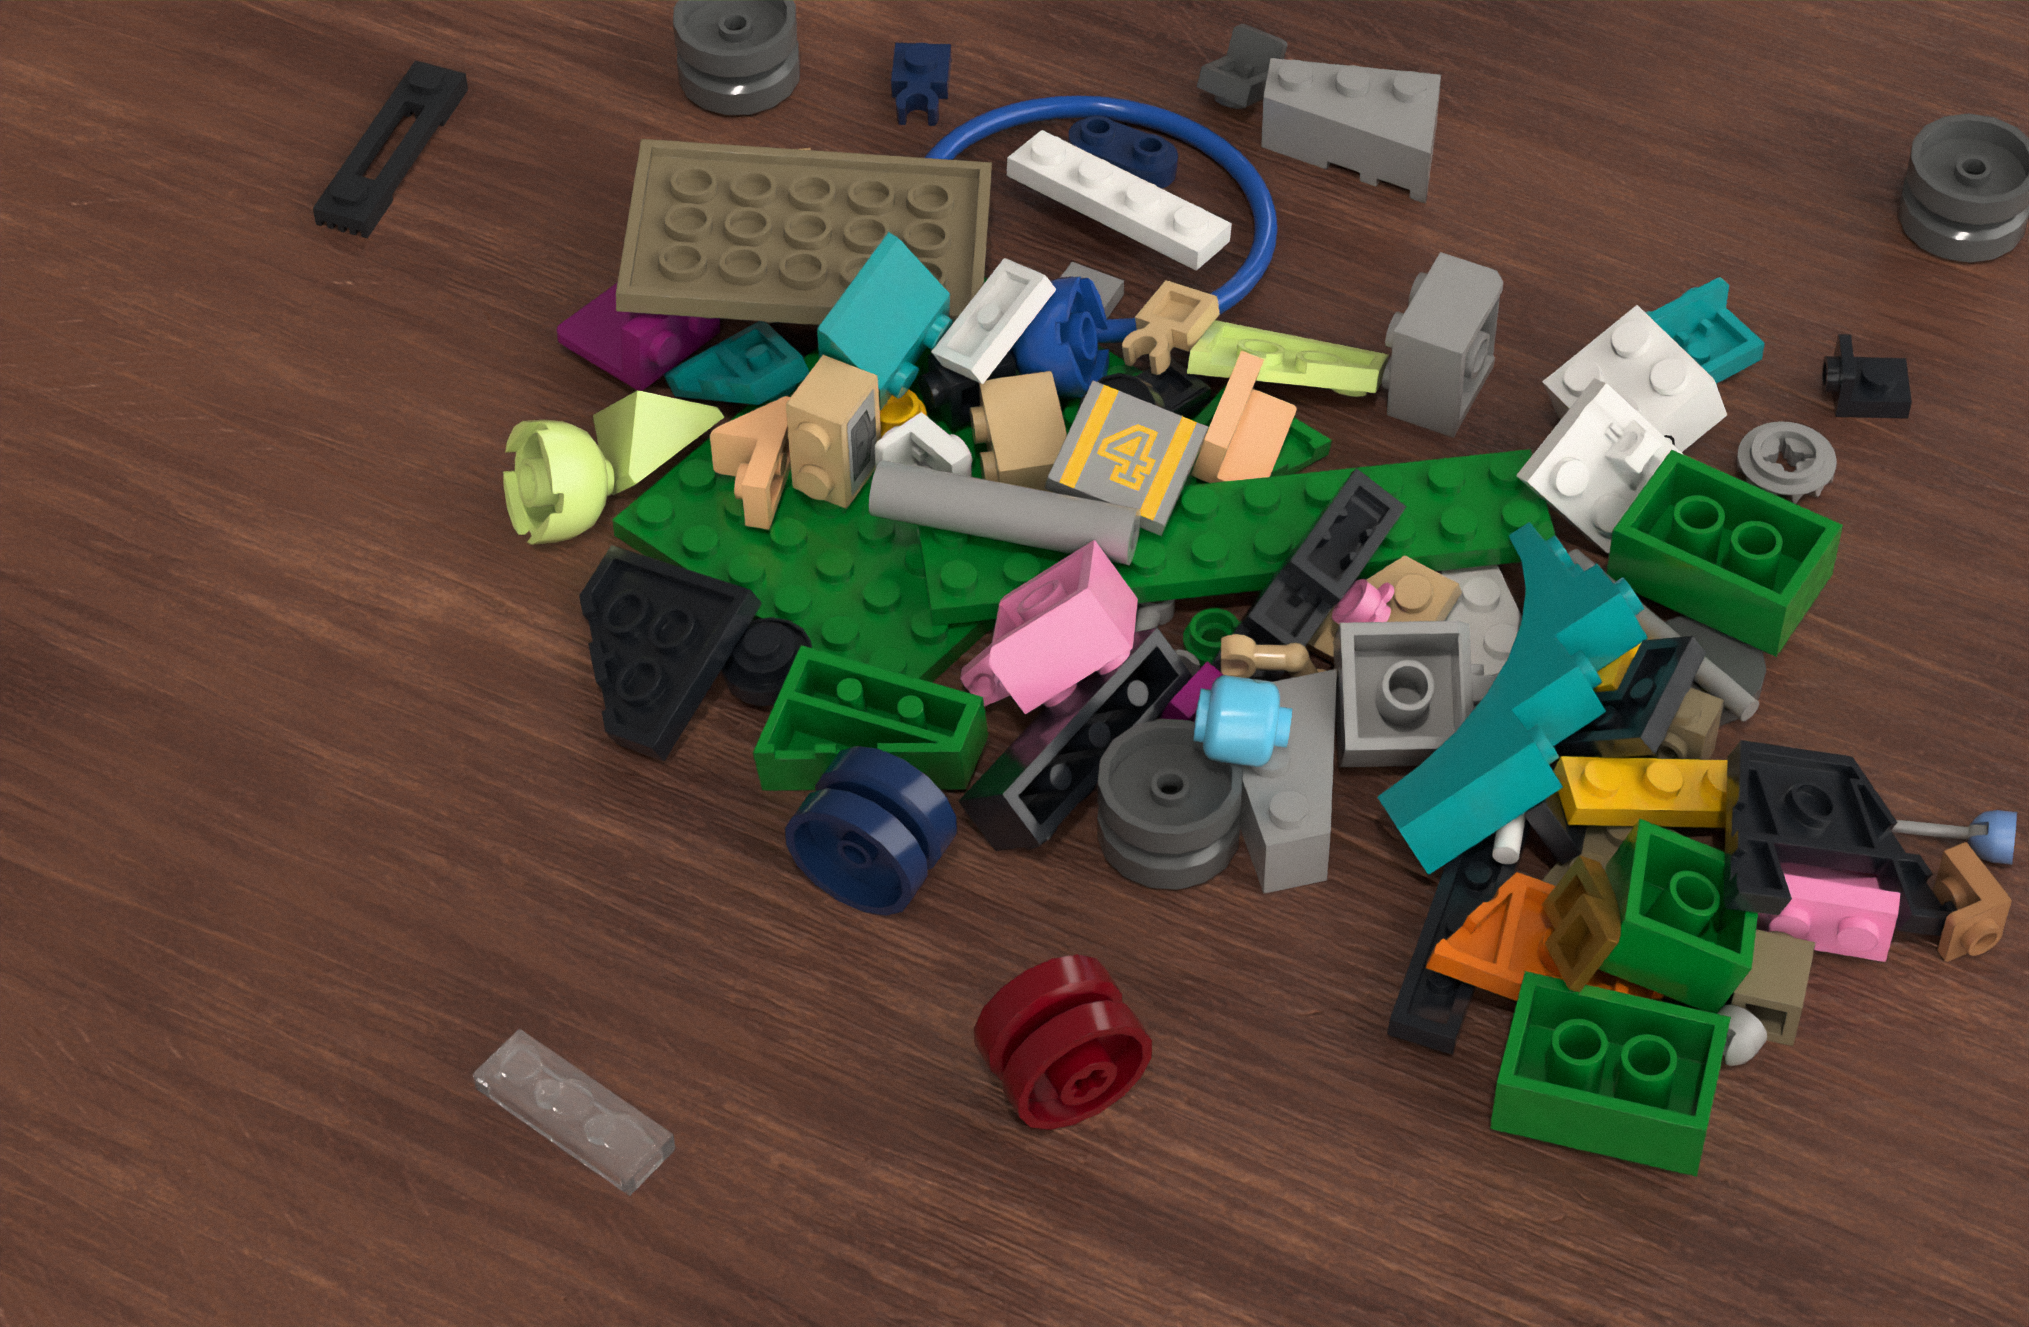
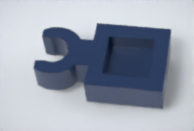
M895 43L891 89L892 97L896 98V117L899 125H906L908 113L914 110H922L928 114V126H935L938 123L939 99H948L952 62L951 44Z

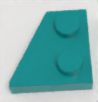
M758 321L663 375L675 397L759 405L765 401H775L789 395L794 391L797 383L806 378L809 370L802 355L767 322Z

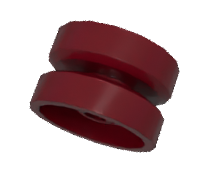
M1078 954L1052 958L1022 972L1001 987L983 1007L974 1026V1043L989 1069L1003 1081V1092L1018 1116L1032 1128L1052 1130L1072 1126L1101 1113L1122 1098L1143 1076L1152 1058V1039L1134 1012L1126 1004L1122 1003V993L1108 971L1096 958Z

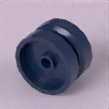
M861 746L839 751L815 785V792L808 794L785 827L786 846L797 866L816 886L839 902L865 913L884 916L904 911L928 877L927 870L935 866L957 834L956 815L947 797L927 775L904 759L880 749Z

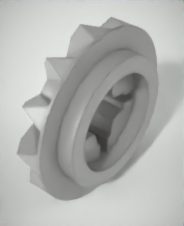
M1771 422L1754 428L1744 436L1738 448L1737 472L1746 475L1747 483L1765 489L1776 496L1778 494L1787 495L1796 504L1803 494L1819 497L1824 486L1833 481L1837 460L1832 445L1814 429L1793 422ZM1779 452H1782L1783 458L1787 459L1790 466L1795 467L1794 472L1784 471L1782 464L1776 463Z

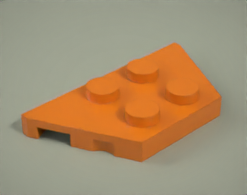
M1516 872L1498 888L1496 894L1489 902H1483L1452 936L1447 940L1443 938L1436 944L1427 960L1426 968L1515 1001L1518 1000L1525 971L1563 979L1545 945V942L1555 929L1542 903L1555 888V885ZM1598 969L1586 984L1657 1001H1662L1664 996Z

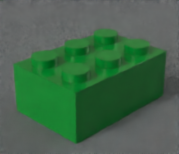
M1671 449L1614 527L1606 573L1615 581L1623 577L1633 591L1641 596L1777 657L1832 576L1843 525Z
M1525 971L1497 1079L1490 1129L1697 1177L1731 1017L1590 985H1585L1580 992L1569 990L1563 979Z

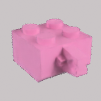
M1093 540L1006 594L1000 600L992 643L962 668L960 679L971 694L983 697L984 707L1010 695L1024 714H1027L1041 704L1048 708L1053 707L1064 701L1074 692L1077 682L1095 671L1099 675L1107 674L1127 660L1131 653L1130 650L1133 649L1138 598L1098 543Z

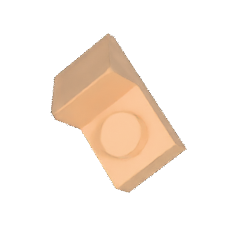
M782 397L720 425L712 430L710 434L713 469L719 474L736 476L734 494L736 499L743 500L745 526L770 530L791 469L786 403L790 397Z

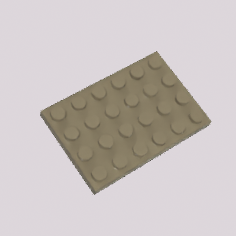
M641 139L616 289V311L693 316L708 319L723 318L768 323L783 322L820 325L887 233L890 232L906 245L950 293L949 318L954 323L984 284L992 162Z

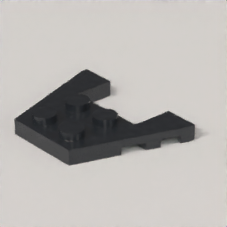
M1740 740L1728 755L1723 897L1726 909L1779 915L1792 900L1780 863L1789 862L1826 867L1839 871L1848 870L1877 874L1885 891L1900 893L1899 912L1896 921L1898 931L1941 936L1947 916L1957 911L1952 901L1941 905L1926 883L1933 873L1919 854L1906 853L1891 831L1898 822L1853 756Z

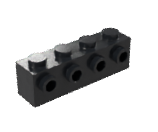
M1158 627L1134 632L1133 649L1130 650L1131 653L1127 660L1118 668L1104 675H1099L1095 671L1077 682L1074 692L1064 701L1053 707H1046L958 801L995 851L1022 847L1026 850H1032L1050 839L1056 832L1057 826L1078 803L1087 798L1095 789L1098 783L1100 759L1112 740L1134 725L1154 721L1160 717L1172 698L1193 677Z

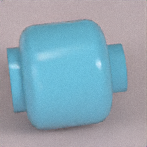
M1223 675L1216 678L1211 690L1200 689L1193 741L1203 742L1205 755L1213 761L1262 767L1270 760L1274 746L1287 748L1292 708L1280 707V693L1278 687L1272 682Z

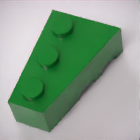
M801 645L753 751L762 791L815 790V785L839 751L855 746L880 749L904 759L927 775L939 789H967L989 736L983 697Z

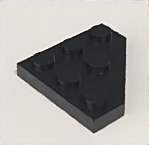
M611 545L579 595L582 614L589 621L592 642L588 643L595 681L602 689L606 710L602 711L605 732L617 745L665 761L762 603L750 589Z

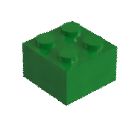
M1639 818L1605 867V872L1619 906L1621 934L1619 943L1598 970L1706 1012L1717 1014L1752 969L1758 913L1726 909L1723 901L1725 852Z

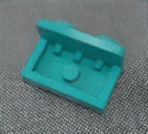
M1721 277L1701 287H1693L1687 290L1681 297L1654 311L1645 312L1715 380L1716 384L1762 360L1765 342L1726 308L1729 284Z

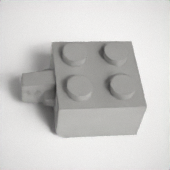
M1440 252L1428 274L1420 272L1417 275L1409 295L1408 308L1405 313L1397 311L1394 314L1386 333L1385 345L1392 348V356L1386 365L1382 378V388L1389 390L1388 416L1454 438L1494 367L1495 357L1493 353L1499 300L1504 283L1497 270Z
M1461 621L1340 623L1333 641L1334 669H1337L1336 725L1338 767L1420 766L1457 731L1485 697L1497 677L1484 676L1483 664H1471L1469 623Z

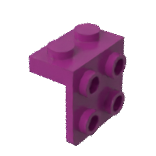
M616 283L557 326V341L634 389L643 391L663 376L664 373L671 370L720 333V318L708 319L693 316L616 311Z

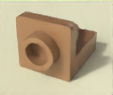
M1967 842L1945 850L1933 891L1941 905L1952 901L1957 908V911L1950 913L1946 918L1937 949L1944 961L1949 962L1965 954L1971 956L1980 955L1994 947L2003 935L2012 900Z

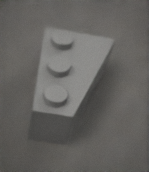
M1270 58L1263 98L1261 147L1326 170L1330 163L1360 172V181L1375 187L1380 180L1409 189L1410 199L1426 204L1437 126L1441 75Z
M1337 669L1272 682L1278 687L1280 693V707L1292 708L1287 748L1274 746L1270 760L1262 767L1241 765L1243 768L1240 829L1263 894L1327 881L1331 835Z

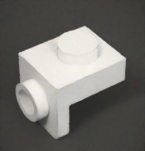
M922 412L901 426L888 430L875 444L876 467L880 460L971 477L972 456L967 445L958 436L947 434Z

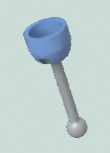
M2002 810L1983 812L1968 827L1896 820L1898 823L1891 830L1894 833L1967 840L1969 846L1979 858L1991 863L2012 865L2017 812Z

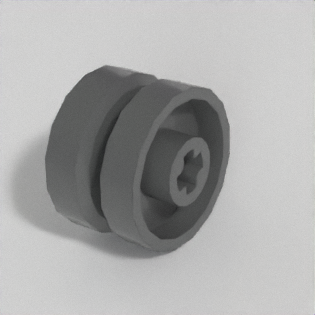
M678 0L674 6L673 30L675 46L677 48L679 84L688 99L701 108L724 115H751L773 108L791 95L800 80L796 4L793 0Z
M1969 113L1944 116L1925 125L1913 139L1907 175L1900 198L1898 217L1905 234L1920 248L1949 260L1969 263L1993 260L2012 251L2025 235L2029 219V138L2017 127L1995 117Z
M1158 719L1134 725L1113 739L1100 759L1097 798L1099 805L1097 817L1098 841L1105 859L1121 875L1149 888L1179 890L1205 883L1227 868L1239 848L1243 768L1239 764L1209 759L1204 753L1203 742L1193 741L1195 722L1189 720Z

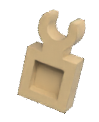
M1166 280L1135 316L1137 330L1127 335L1122 343L1125 365L1132 366L1137 358L1144 354H1149L1151 373L1156 375L1163 373L1170 365V351L1173 347L1189 352L1220 315L1217 296Z

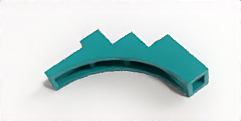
M1530 522L1509 535L1522 561L1526 592L1522 622L1507 661L1485 697L1457 731L1420 766L1377 797L1428 875L1563 788L1549 765L1559 758L1553 746L1606 712L1593 691L1595 687L1602 683L1597 671L1642 643L1643 640L1648 639L1635 615L1644 610V607L1623 577L1613 583L1597 563L1584 571L1578 563L1574 564L1555 535L1545 541Z

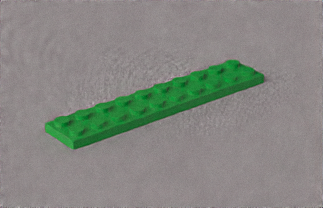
M1531 449L1357 467L1359 471L1404 504L1406 508L1356 580L1370 578L1403 556H1407L1434 571L1522 562L1509 538L1510 534L1530 522L1545 541L1555 535L1546 501L1540 498L1516 476L1533 455ZM1356 468L1183 486L1162 536L1140 528L1131 564L1111 563L1138 598V603L1263 590ZM917 524L932 626L997 619L1000 600L1006 594L1071 555Z

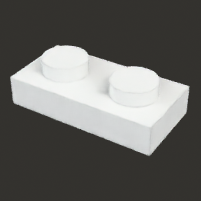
M1004 258L931 353L943 367L983 384L1056 291V288L1046 275Z

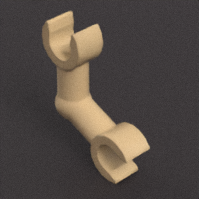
M1239 634L1227 635L1221 638V673L1223 675L1249 678L1256 670L1287 671L1291 678L1326 671L1324 669H1316L1309 658L1307 649L1300 643L1256 645L1251 638Z

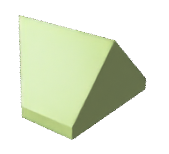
M637 390L594 414L593 420L598 446L603 453L604 459L609 460L614 471L612 495L636 485L722 420L724 416L718 407Z

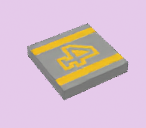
M1093 380L1047 477L1045 489L1054 493L1138 508L1141 510L1140 528L1162 536L1200 451L1208 426Z

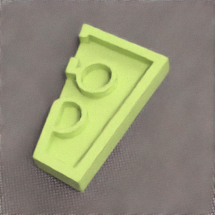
M1215 320L1190 350L1187 374L1230 378L1242 350L1264 359L1256 381L1331 388L1334 392L1342 395L1359 397L1365 396L1367 392L1376 393L1382 383L1389 354Z

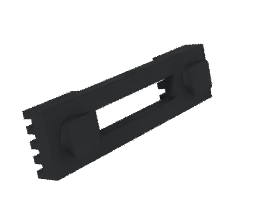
M414 61L314 205L313 212L316 225L322 226L326 221L327 228L334 229L337 224L341 232H345L349 228L350 234L357 235L361 231V236L368 239L393 202L392 194L439 125L444 126L467 93L466 73ZM414 112L416 121L377 178L373 180L362 177L402 117H411Z

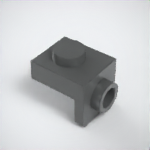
M1239 24L1233 29L1227 55L1201 67L1196 87L1214 94V100L1223 106L1235 109L1246 108L1264 98L1270 58L1284 59L1287 42L1284 39L1249 25Z

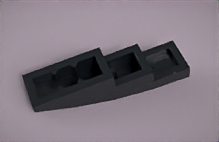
M1356 468L1285 559L1230 635H1245L1251 638L1256 645L1300 643L1305 647L1330 610L1344 597L1406 506ZM1221 648L1210 661V664L1220 672ZM1256 670L1249 679L1274 682L1279 680L1284 671Z

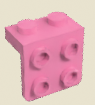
M1789 862L1780 863L1792 900L1779 915L1758 913L1757 930L1784 932L1794 938L1816 942L1814 950L1886 962L1898 918L1900 893L1885 891L1877 874L1848 870L1839 871L1826 867Z

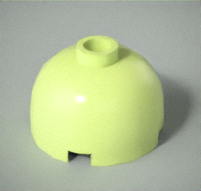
M529 420L522 421L514 426L507 440L505 453L516 452L515 471H503V486L507 510L518 535H525L530 531L532 536L527 543L532 545L557 543L573 539L594 526L606 505L607 496H610L613 492L614 471L609 460L604 459L601 449L587 431L564 421Z

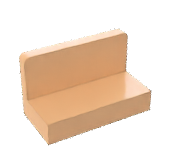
M1241 350L1202 443L1191 476L1208 483L1270 477L1297 409L1293 404L1253 389L1264 359Z

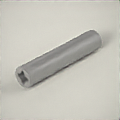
M880 460L875 469L869 495V513L871 516L1068 554L1074 553L1095 540L1111 562L1130 565L1132 562L1141 522V510L1138 508Z

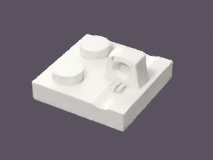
M1594 378L1516 476L1540 498L1545 500L1550 507L1596 548L1608 554L1610 552L1614 527L1671 449L1679 453L1681 452L1607 383Z

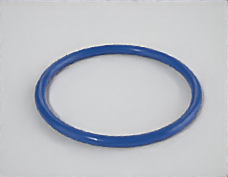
M1080 95L1053 96L1012 103L990 110L958 126L943 137L924 157L953 160L962 151L981 139L1018 125L1053 119L1104 116L1112 121L1125 122L1160 131L1186 142L1211 157L1226 169L1244 191L1254 217L1253 243L1247 258L1238 271L1220 288L1210 293L1218 298L1220 315L1235 306L1257 285L1267 270L1276 247L1278 228L1275 206L1264 180L1255 167L1239 150L1207 127L1169 110L1149 104L1118 98ZM1135 317L1106 319L1108 329L1096 328L1098 343H1123L1127 335L1137 330Z

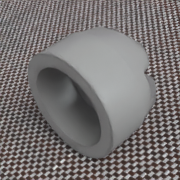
M1725 1005L1717 1013L1731 1017L1723 1052L1725 1064L1729 1066L1742 1065L1751 1060L1765 1044L1767 1032L1759 1019L1746 1009L1736 1005Z

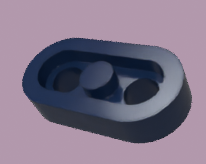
M1097 115L1079 120L1069 129L1068 143L1161 189L1169 186L1176 178L1177 149L1173 144L1158 135L1148 134L1114 122L1107 117Z

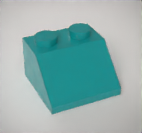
M888 232L818 327L819 359L822 355L878 375L879 408L881 411L892 395L900 399L907 392L919 370L914 364L927 347L931 350L934 349L953 324V320L949 318L950 293L898 237Z

